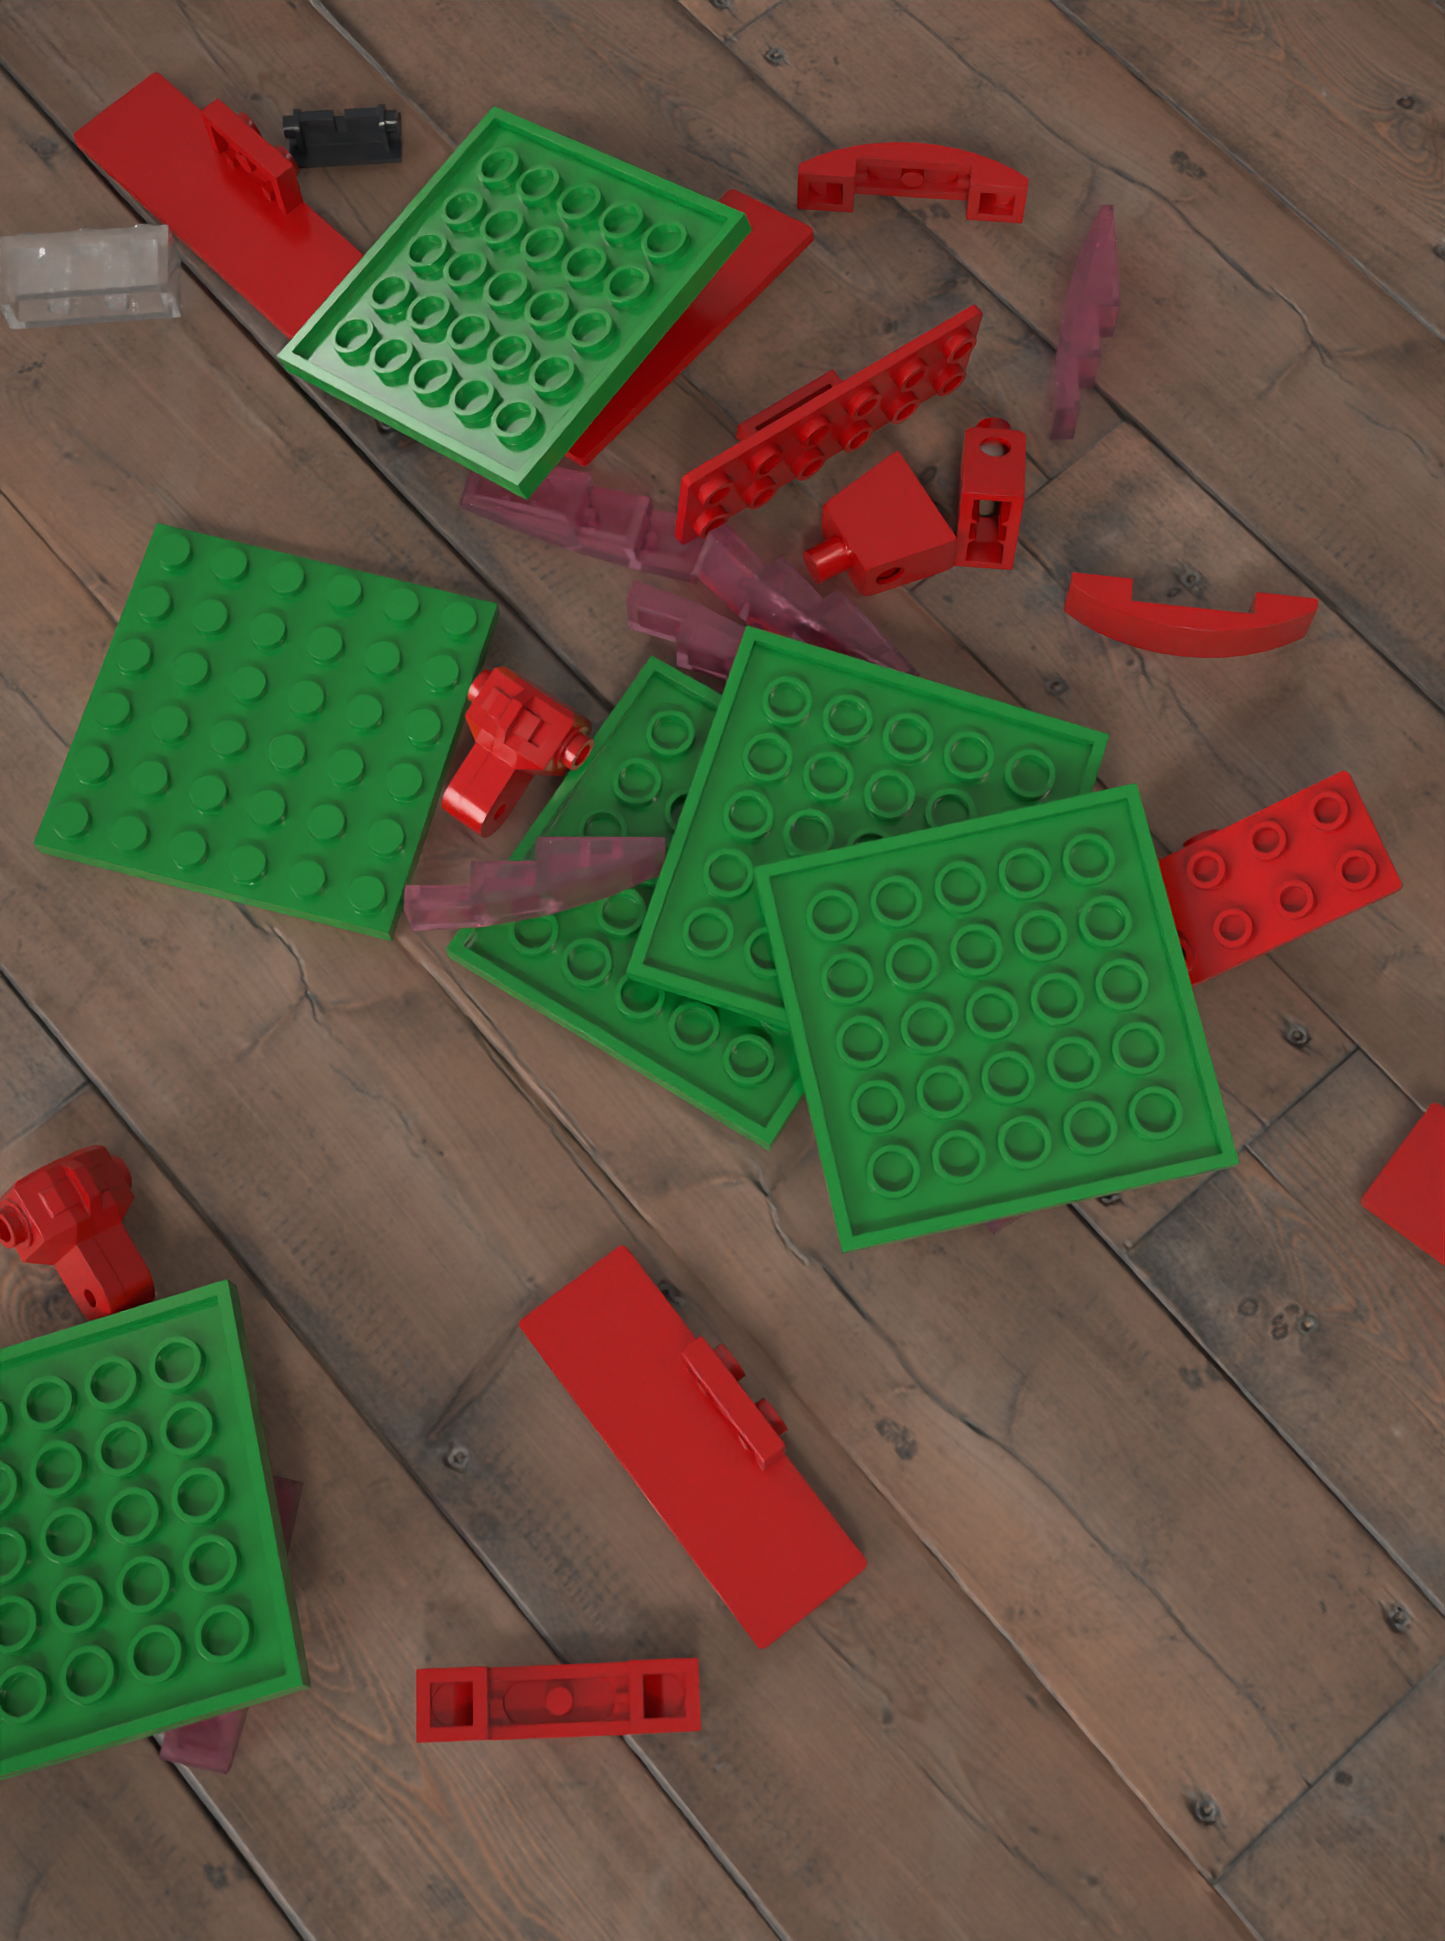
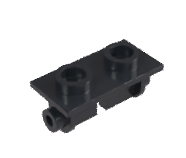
M379 104L378 107L344 109V116H334L333 110L301 111V109H294L293 115L283 116V130L285 139H289V153L299 168L402 163L401 113L397 112V109L386 110L385 104Z

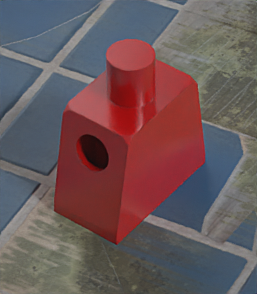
M998 417L985 418L979 421L976 427L965 430L958 483L955 525L957 544L953 566L1002 570L1013 569L1025 499L1026 434L1020 430H1011L1010 424ZM980 500L999 501V513L993 517L979 516Z
M898 450L825 503L822 508L821 529L825 541L803 551L805 565L816 583L821 584L846 571L859 593L869 597L953 568L957 537Z

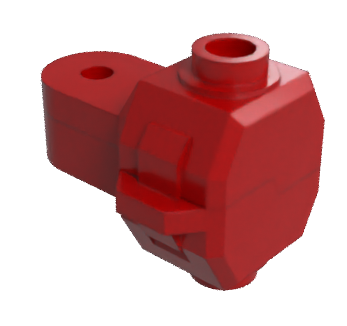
M505 666L496 667L493 671L490 669L482 671L473 681L468 691L467 698L472 704L464 716L476 743L449 783L441 803V807L445 812L483 838L491 836L506 821L534 776H563L567 768L575 771L586 761L594 746V740L588 736L592 731V725L588 718L532 680Z
M94 1144L81 1148L42 1166L16 1181L0 1197V1243L8 1249L14 1247L23 1263L54 1265L78 1308L88 1321L154 1301L155 1287L151 1273L121 1223L135 1198L131 1191L132 1177L124 1161L118 1156H111L105 1146Z

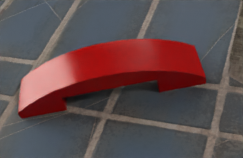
M917 142L863 144L833 150L800 163L798 166L797 209L853 213L855 194L967 201L966 220L1022 224L1029 178L998 161L958 148Z
M1072 572L1064 602V612L1088 628L1115 641L1156 653L1195 658L1246 656L1288 645L1305 637L1318 610V598L1256 592L1248 613L1131 601L1132 578Z
M698 1657L628 1660V1662L416 1669V1743L552 1739L701 1731Z

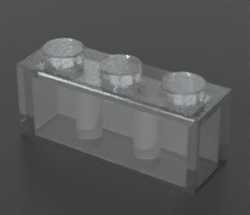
M138 224L127 228L99 230L81 228L71 232L43 234L25 232L15 236H1L0 310L9 328L24 329L181 317V257L169 226Z

